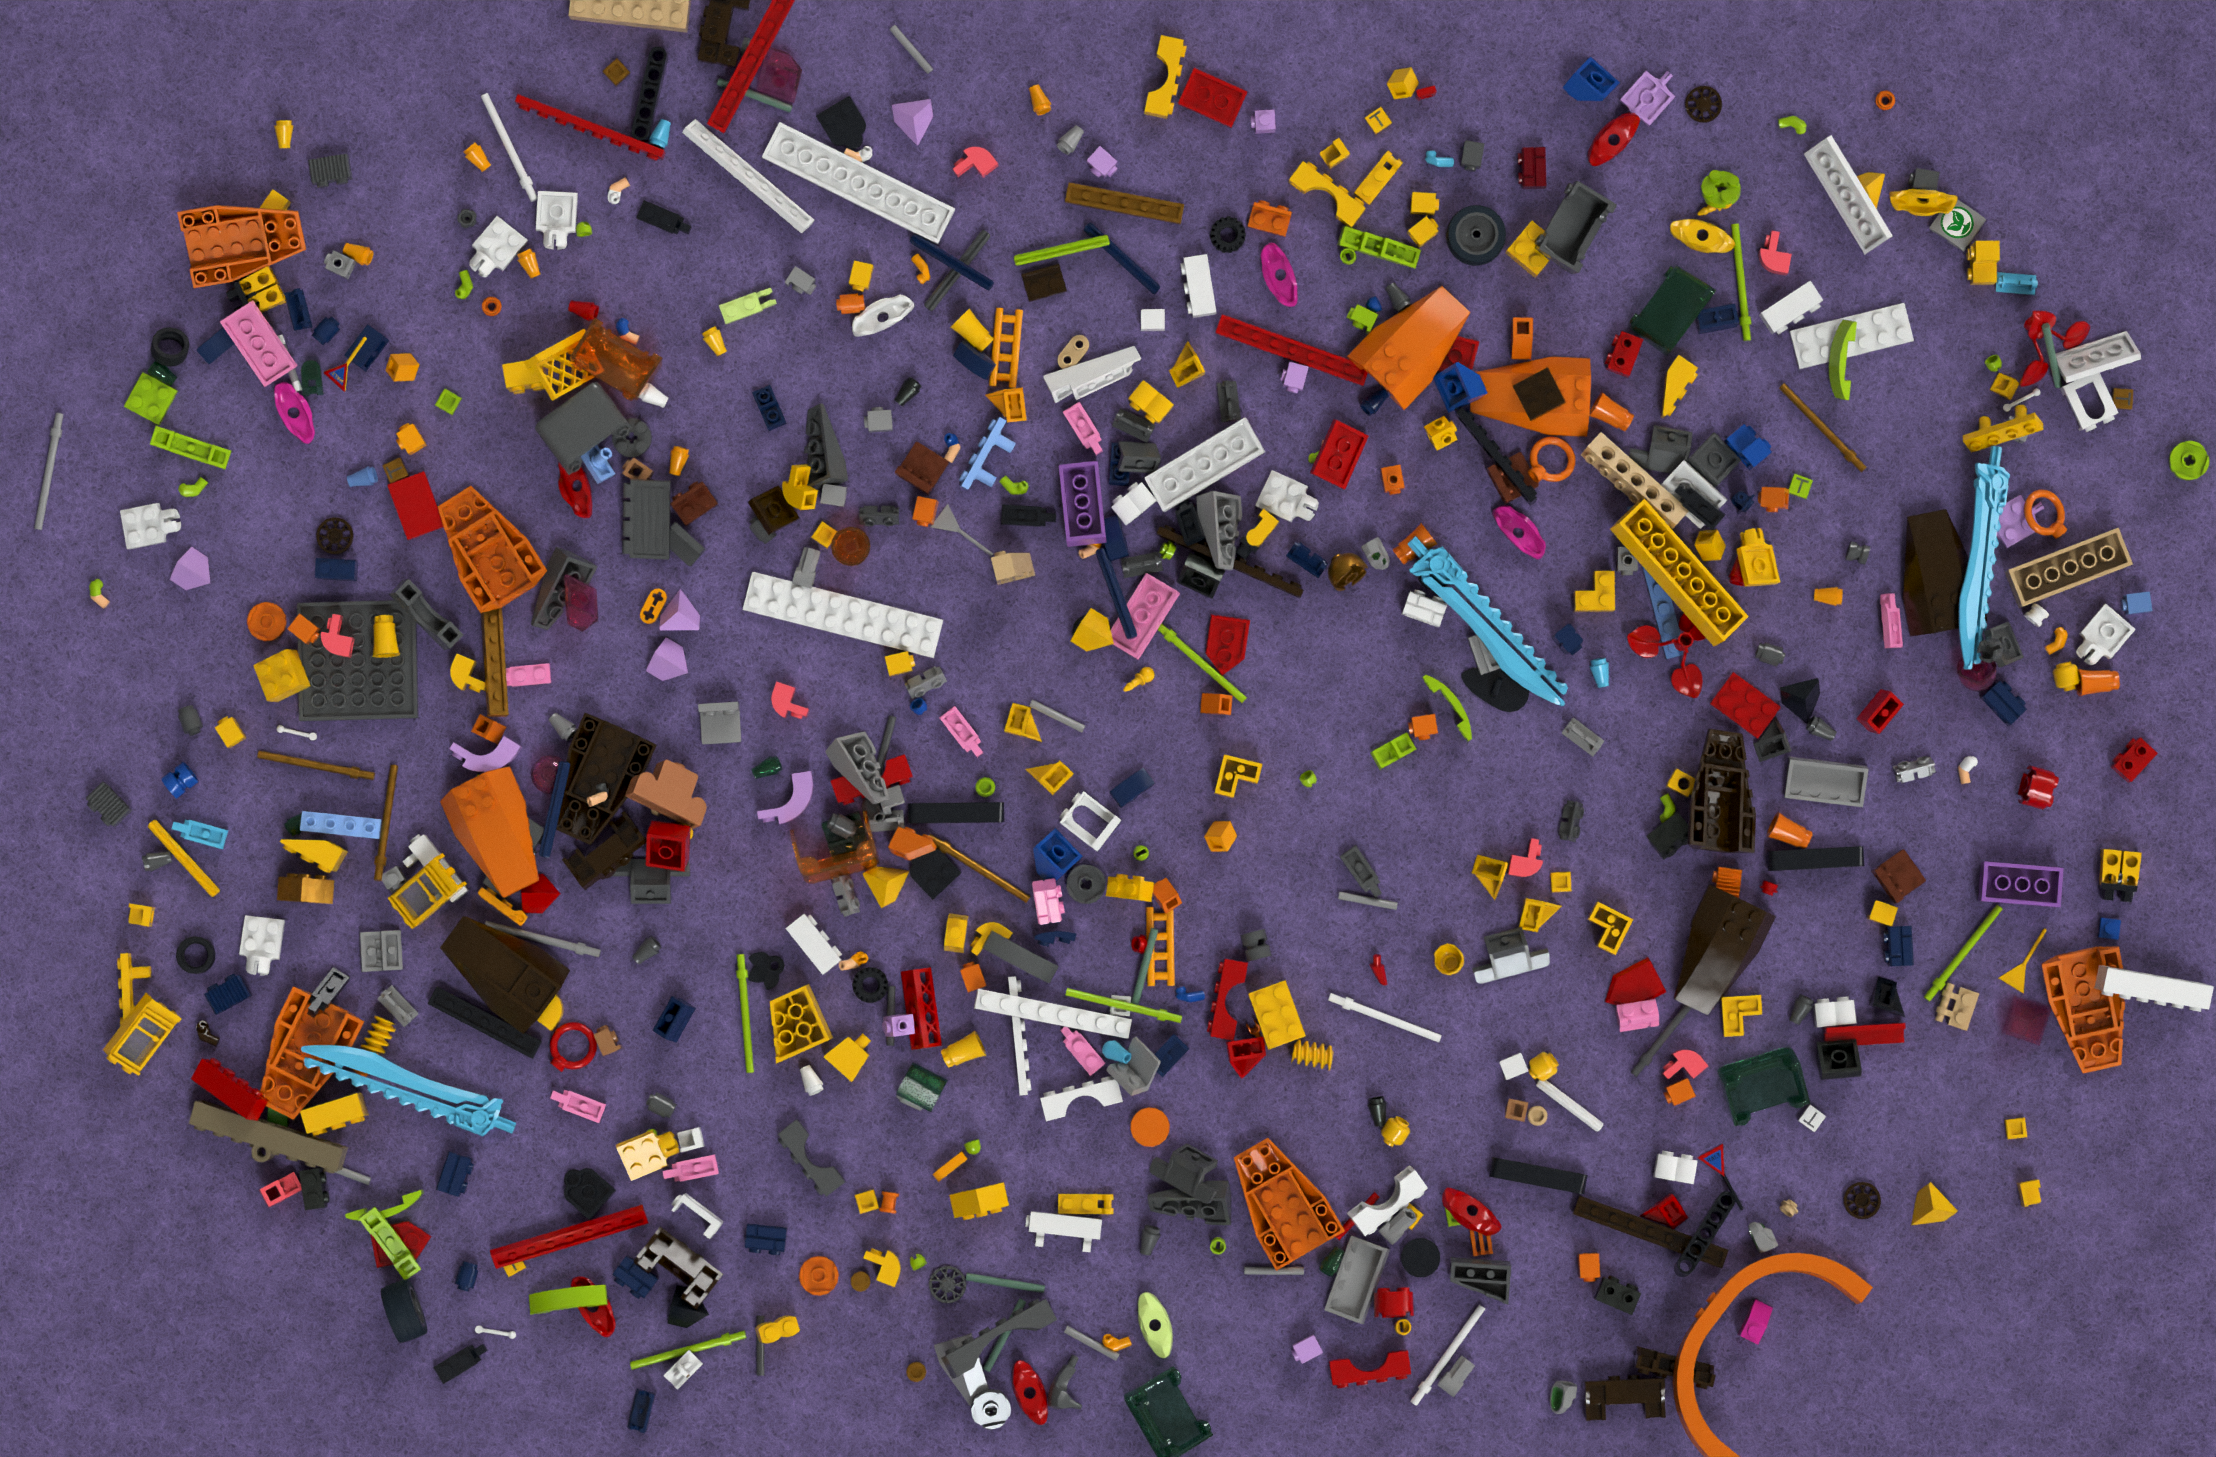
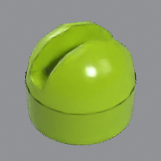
M582 221L577 224V236L592 235V228L588 222Z
M1351 248L1343 249L1340 253L1341 261L1346 265L1353 264L1356 260L1355 251ZM1349 253L1352 260L1348 261L1345 254Z
M1992 355L1985 360V365L1990 371L1997 372L2002 367V361L1999 355Z
M1312 770L1304 772L1299 778L1305 787H1312V784L1317 782L1316 775Z
M1138 845L1135 847L1133 856L1136 860L1144 861L1148 858L1149 850L1146 846ZM1145 849L1146 853L1137 857L1136 853Z
M979 1139L964 1144L966 1151L972 1155L979 1153L981 1149Z
M1220 1237L1214 1238L1210 1243L1211 1251L1214 1254H1222L1226 1249L1224 1239ZM1217 1242H1220V1249H1216Z
M916 1254V1259L912 1256L910 1258V1265L913 1271L927 1264L921 1254Z

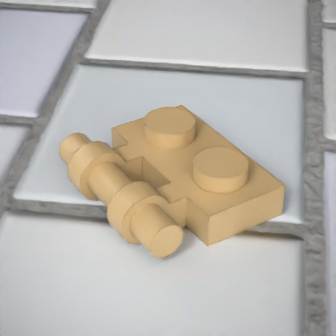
M1947 983L1945 990L1941 994L1943 997L1940 1006H1937L1936 1009L1937 1015L1935 1020L1943 1022L1944 1016H1948L1947 1025L1967 1031L1979 993L1960 987L1958 994L1953 993L1955 985ZM1950 999L1955 1000L1952 1011L1947 1010Z

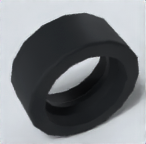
M168 327L162 328L155 333L150 350L152 357L158 363L171 367L184 362L187 358L190 344L184 332ZM170 339L178 342L182 349L178 354L170 355L161 351L158 344L162 340Z
M193 936L186 938L180 943L177 948L176 959L182 970L192 974H200L212 967L215 962L216 953L210 941L203 937ZM195 943L204 946L207 951V960L198 967L190 966L184 957L186 948Z

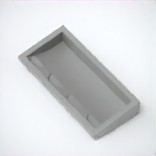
M1789 756L1784 798L1863 807L1869 769L1864 765Z
M1351 1236L1324 1310L1364 1324L1374 1297L1373 1293H1375L1390 1249Z

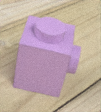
M1274 110L1254 112V116H1251V128H1255V134L1275 133Z
M1101 146L1087 159V164L1092 167L1090 171L1098 178L1102 176L1105 179L1107 175L1111 177L1118 169L1116 167L1117 160Z
M1289 362L1288 370L1283 369L1281 381L1284 382L1283 387H1287L1286 391L1298 393V391L1303 390L1308 366Z
M913 1014L883 1017L882 1028L885 1036L896 1037L915 1034Z
M1314 1334L1293 1344L1294 1349L1291 1350L1295 1360H1300L1302 1364L1323 1353Z

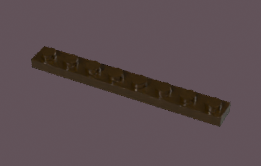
M1164 525V528L1159 526L1156 535L1191 551L1201 553L1213 560L1208 543L1200 541V544L1194 543L1187 546L1184 543L1183 536L1174 533V528ZM1237 557L1236 560L1234 559V570L1297 598H1301L1304 591L1300 589L1302 585L1293 581L1290 584L1282 581L1284 577L1275 573L1272 576L1264 573L1265 569L1255 565L1253 568L1246 565L1247 561Z
M1580 1195L1572 1213L1678 1253L1683 1252L1692 1237ZM1710 1243L1700 1261L1723 1268L1729 1250ZM1694 1246L1690 1247V1251L1692 1254H1699L1698 1248Z

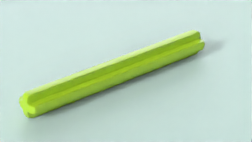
M1102 235L1014 256L1015 265L1019 266L1109 245L1110 240L1108 235Z

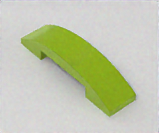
M1844 319L1840 323L1831 345L1829 378L1835 398L1849 400L1851 381L1845 379L1848 341H1855L1857 322Z
M158 426L155 427L150 441L152 446L225 470L232 452L231 450Z
M1424 675L1422 679L1430 691L1434 694L1440 690L1460 717L1462 722L1456 727L1466 741H1470L1472 739L1471 727L1460 701L1440 681L1431 676Z
M423 1189L403 1195L404 1204L380 1211V1213L387 1218L404 1211L420 1199L424 1194ZM367 1208L347 1213L345 1216L348 1219L360 1221L359 1217L368 1211Z
M373 1207L359 1217L361 1223L372 1234L404 1280L421 1270V1267L407 1246L376 1207Z
M606 1285L570 1287L530 1294V1314H542L555 1310L586 1306L608 1305Z

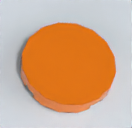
M263 602L250 610L247 617V625L250 633L258 640L273 641L283 634L287 620L282 608L274 603Z
M1147 1107L1139 1110L1134 1115L1130 1130L1133 1138L1139 1144L1154 1147L1166 1140L1170 1124L1167 1116L1157 1108Z
M823 1256L809 1258L804 1262L799 1273L802 1287L808 1293L818 1296L832 1291L839 1277L838 1269L834 1262Z

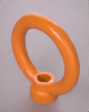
M1545 437L1538 440L1530 451L1529 459L1532 468L1528 471V474L1537 483L1542 479L1549 482H1559L1571 475L1575 467L1576 460L1573 449L1566 441L1557 437ZM1545 445H1557L1565 451L1568 463L1561 473L1549 474L1542 465L1538 464V452Z
M2041 489L2032 492L2027 497L2024 504V516L2033 531L2044 536L2052 535L2055 539L2067 531L2064 525L2065 511L2063 504L2053 492ZM2044 497L2049 499L2056 508V522L2051 524L2049 528L2038 525L2033 518L2032 505L2037 498Z

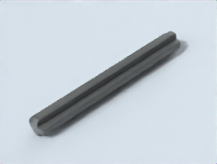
M982 230L959 260L969 265L989 240L990 234ZM951 269L925 302L924 306L929 311H933L961 274Z

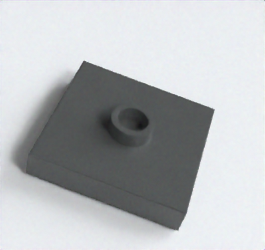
M1715 432L1687 459L1714 487L1718 486L1741 461Z

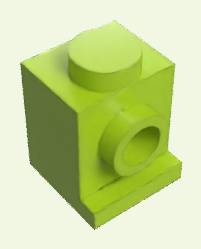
M1357 304L1355 309L1351 307L1346 318L1353 322L1352 326L1360 330L1363 327L1366 328L1365 333L1369 334L1378 314Z

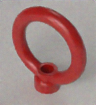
M578 1022L561 1025L555 1030L550 1039V1053L553 1057L550 1063L561 1072L565 1068L580 1069L585 1067L593 1060L597 1051L594 1033L589 1027ZM570 1030L582 1032L589 1041L588 1053L583 1059L575 1062L567 1061L558 1052L557 1046L561 1035Z

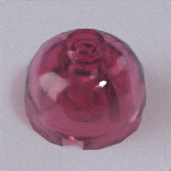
M1963 657L1957 663L1958 678L1961 684L1969 690H1985L1996 679L1997 666L1995 661L1991 663L1981 661L1979 664H1973L1972 669L1963 668Z
M547 755L538 759L531 770V779L534 786L545 794H552L558 764L560 761L565 760L554 755Z

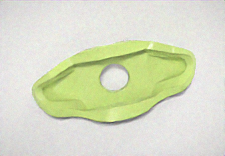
M1144 1292L1138 1298V1322L1142 1335L1158 1357L1167 1358L1171 1353L1173 1342L1170 1319L1157 1297L1149 1292ZM1153 1319H1157L1161 1323V1328L1157 1331H1153L1149 1327V1323Z

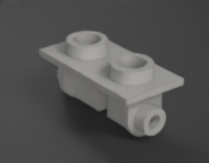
M934 666L923 672L926 678L924 680L921 679L920 675L907 680L905 686L912 699L921 697L927 691L939 688L943 683L947 682L940 666L937 668Z
M1572 718L1562 731L1564 736L1592 757L1604 743L1603 739L1575 718Z
M1927 756L1919 757L1911 762L1903 761L1896 766H1892L1896 772V781L1901 783L1915 780L1914 773L1916 772L1918 779L1932 776V773L1936 772L1934 761L1931 757Z
M903 810L891 811L893 816L884 818L879 823L864 813L865 833L897 830L898 826L905 829Z
M849 874L834 878L832 886L836 897L843 895V899L837 900L841 914L843 913L844 917L859 913L860 903L855 896L853 890L854 883Z
M392 985L377 998L403 1027L408 1025L419 1014Z

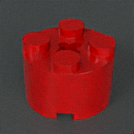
M2031 765L2026 768L2029 769L2028 774L2024 773L2021 778L2018 790L2021 800L2018 799V802L2042 810L2046 807H2051L2054 800L2052 793L2058 785L2059 777L2055 776L2052 771Z
M1409 1287L1398 1288L1394 1292H1390V1288H1378L1377 1293H1373L1375 1318H1378L1379 1314H1382V1318L1405 1317L1406 1313H1409V1317L1414 1316L1413 1292H1410Z

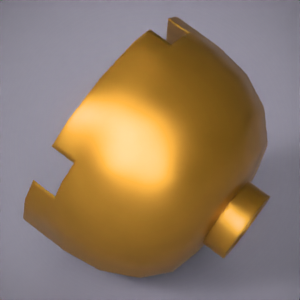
M1337 554L1331 560L1332 562L1328 568V578L1337 591L1346 590L1344 586L1352 582L1353 586L1365 576V568H1368V566L1356 554Z

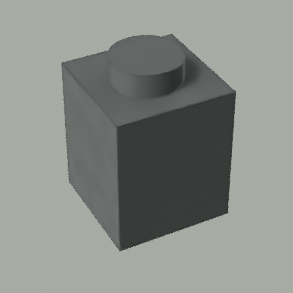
M1465 140L1460 166L1464 167V170L1475 172L1476 169H1480L1485 143Z
M1916 168L1913 173L1910 172L1908 184L1911 185V189L1937 190L1940 172Z

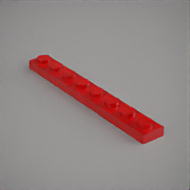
M772 0L708 120V125L722 133L726 132L795 0Z
M517 94L515 102L519 105L518 108L523 111L529 112L531 109L537 112V116L548 119L549 116L554 118L555 122L560 125H573V129L578 132L584 133L586 130L592 133V137L602 140L604 137L609 139L610 143L615 146H628L629 151L639 154L640 151L646 153V157L651 160L664 159L666 152L663 149Z
M1223 314L1215 334L1360 386H1364L1368 375L1367 371L1364 369L1360 370L1349 359Z
M639 1205L492 1249L490 1254L495 1268L498 1269L648 1224V1219L643 1205Z

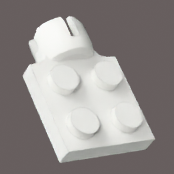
M538 191L536 231L544 233L543 244L545 248L554 249V239H556L557 250L565 249L568 234L576 233L578 193Z
M496 216L472 244L476 254L470 260L469 265L475 272L478 270L480 272L479 275L482 277H487L495 268L504 271L528 240Z
M1272 470L1255 506L1292 523L1295 517L1310 521L1315 514L1306 507L1317 511L1319 502L1317 499L1306 494L1307 485Z
M160 503L120 510L127 549L164 543L168 533L177 532L181 529V522L171 521L180 518L178 511L172 508L162 510Z
M2104 604L2079 633L2084 640L2076 653L2080 658L2090 653L2084 660L2089 665L2096 664L2102 656L2111 659L2135 631V628L2107 604Z
M245 915L239 954L247 958V973L256 975L258 967L260 976L268 975L271 961L280 960L285 920Z

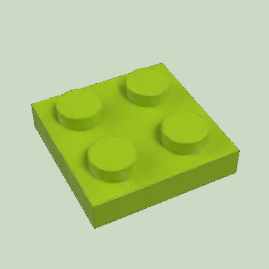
M142 372L124 407L160 426L178 391Z

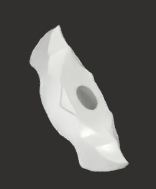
M897 295L892 298L880 299L870 304L860 315L854 318L852 323L853 335L860 337L875 334L893 326L915 307L913 301L904 295ZM882 313H886L889 316L885 322L878 321V316Z

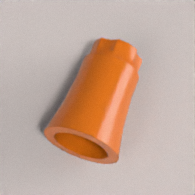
M1603 392L1599 394L1590 410V417L1599 419L1623 431H1626L1634 417V414L1611 400Z
M1422 523L1404 540L1398 543L1399 546L1393 549V552L1403 565L1409 559L1412 561L1417 557L1415 552L1407 545L1415 536L1427 549L1438 545Z
M2078 669L2081 681L2075 686L2079 697L2099 692H2110L2111 690H2118L2120 687L2118 671Z
M1777 812L1771 821L1766 836L1805 849L1811 840L1813 832L1806 830L1805 827Z

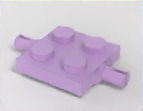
M1645 71L1620 99V102L1628 108L1629 112L1637 114L1640 120L1647 126H1650L1675 98V95L1665 85L1673 77L1670 74L1666 78L1669 74L1668 71L1660 79L1653 77Z
M2021 495L2007 502L2005 507H2003L2002 515H1999L2001 529L1997 532L1996 537L2002 541L2006 549L2035 533L2026 522L2024 516L2025 501ZM2041 502L2032 506V515L2037 524L2035 514L2044 509Z

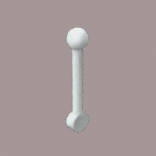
M2036 388L2032 393L2015 402L2005 404L2003 410L2008 412L2013 406L2033 396H2039L2041 391Z
M278 725L276 728L279 733L287 732L309 737L310 740L317 739L316 733L309 734L287 729L282 725Z
M476 1326L475 1332L478 1334L485 1332L509 1336L510 1339L516 1337L514 1331L503 1332L485 1329L482 1326Z

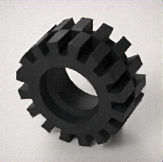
M1231 216L1222 217L1220 220H1217L1210 232L1213 246L1218 251H1222V253L1236 252L1242 247L1246 237L1245 227H1243L1242 222L1238 221L1235 217L1231 218ZM1224 228H1232L1235 231L1236 237L1233 241L1225 242L1221 239L1220 233Z
M863 968L853 978V992L863 1002L874 1003L881 1000L888 990L886 975L877 968ZM868 977H873L878 982V988L873 993H868L863 989V981Z

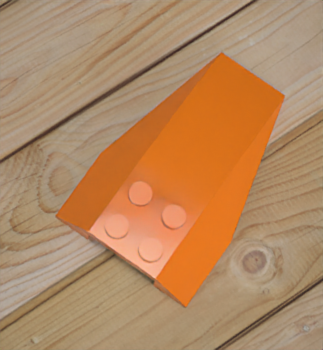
M1441 286L1375 327L1347 358L1360 370L1364 369L1391 394L1390 398L1405 410L1432 382L1471 312Z
M1547 357L1475 372L1480 375L1488 394L1470 403L1471 413L1545 435L1587 437L1591 392L1590 358ZM1548 367L1566 403L1530 421L1513 385Z
M469 486L438 506L458 570L459 579L480 613L507 605L535 587L547 572L546 567L529 540L472 486Z
M510 766L484 772L451 789L440 803L455 837L503 898L539 881L532 847L533 841L529 830L530 823L526 812V801Z
M2118 946L2091 947L2056 955L2041 964L2048 1002L2083 1074L2119 1066L2122 1063V1030L2124 1029L2123 1014L2125 1001L2123 998H2119V994L2113 993V997L2101 994V990L2094 988L2099 965L2123 969Z
M294 986L275 1022L265 1075L260 1090L263 1092L262 1096L269 1100L266 1104L267 1107L293 1120L334 1073L323 1075L320 1072V1066L308 1069L304 1065V1058H312L335 1066V1062L302 1052L301 1047L308 1045L352 1047L365 1022L333 1003L325 1011L320 1009L314 1018L307 1013L308 1007L311 1005L309 1000L312 993Z

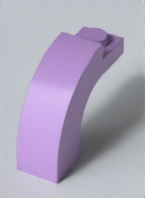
M503 736L496 749L487 755H475L454 742L450 747L454 757L461 761L463 758L466 759L462 765L463 767L482 773L506 767L522 749V746Z
M812 771L791 774L793 794L789 802L780 808L757 811L758 819H763V823L775 821V817H778L779 824H784L800 816L812 798L814 786Z

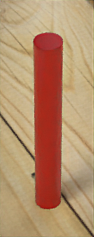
M1374 1192L1365 1203L1373 1205L1380 1197ZM1351 1218L1342 1226L1345 1231L1336 1236L1338 1240L1354 1226Z

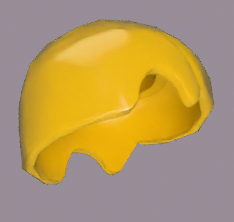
M1447 943L1439 946L1434 952L1435 967L1444 975L1451 976L1457 974L1464 965L1463 953L1455 945Z

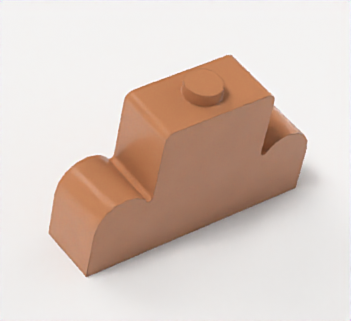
M669 760L657 763L653 775L649 772H643L634 776L625 794L626 797L681 824L689 825L692 829L701 826L707 808L702 798L691 797L698 780V775L685 769L683 764L673 763Z

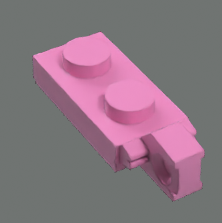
M1078 402L1063 411L1064 416L1082 445L1086 449L1091 447L1096 456L1103 452L1098 443L1102 440L1100 434L1081 403Z
M1895 593L1880 595L1884 646L1885 648H1901L1903 641L1900 608L1896 607Z
M550 664L506 668L507 686L517 687L551 683Z
M955 706L939 717L966 752L972 750L977 758L983 754V751L978 746L981 742L979 736Z
M1063 1027L1060 1030L1066 1037L1063 1041L1065 1046L1090 1076L1105 1064L1081 1033L1079 1034L1077 1030L1072 1033L1068 1027Z
M564 1090L563 1094L553 1091L550 1099L558 1101V1107H561L563 1110L600 1123L606 1104L570 1090Z
M715 1154L672 1164V1169L662 1171L664 1179L674 1177L675 1182L719 1174Z

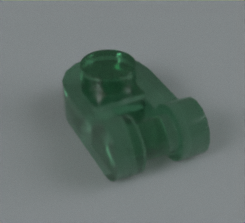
M308 360L301 367L303 396H310V394L324 395L321 366L314 360ZM316 380V386H309V381Z

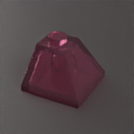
M770 47L763 62L757 91L794 103L802 69L789 53Z
M566 574L564 576L567 624L583 632L598 621L597 589Z
M2014 996L2002 1034L2040 1046L2052 1008Z

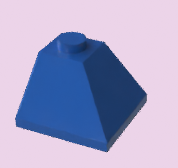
M1590 57L1562 88L1577 101H1603L1620 82Z
M1459 362L1449 366L1433 378L1448 413L1488 394L1480 375Z
M1056 828L1033 848L1036 871L1043 880L1054 878L1057 882L1083 857Z

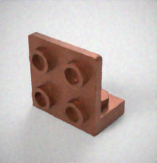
M915 442L901 466H898L895 470V474L929 495L948 466L949 461L921 443Z
M1519 452L1509 457L1512 462L1510 466L1515 471L1519 470L1525 478L1523 480L1527 486L1531 485L1534 489L1537 488L1539 484L1530 478L1528 474L1530 467L1523 454ZM1494 464L1487 468L1486 471L1504 504L1522 496L1504 475L1500 467Z
M698 481L694 482L688 487L689 491L684 494L680 492L672 498L673 502L670 505L685 526L718 505L703 481L700 483Z
M1904 849L1871 871L1894 904L1903 900V897L1926 882V879Z

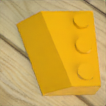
M810 984L770 1001L776 1064L833 1038Z

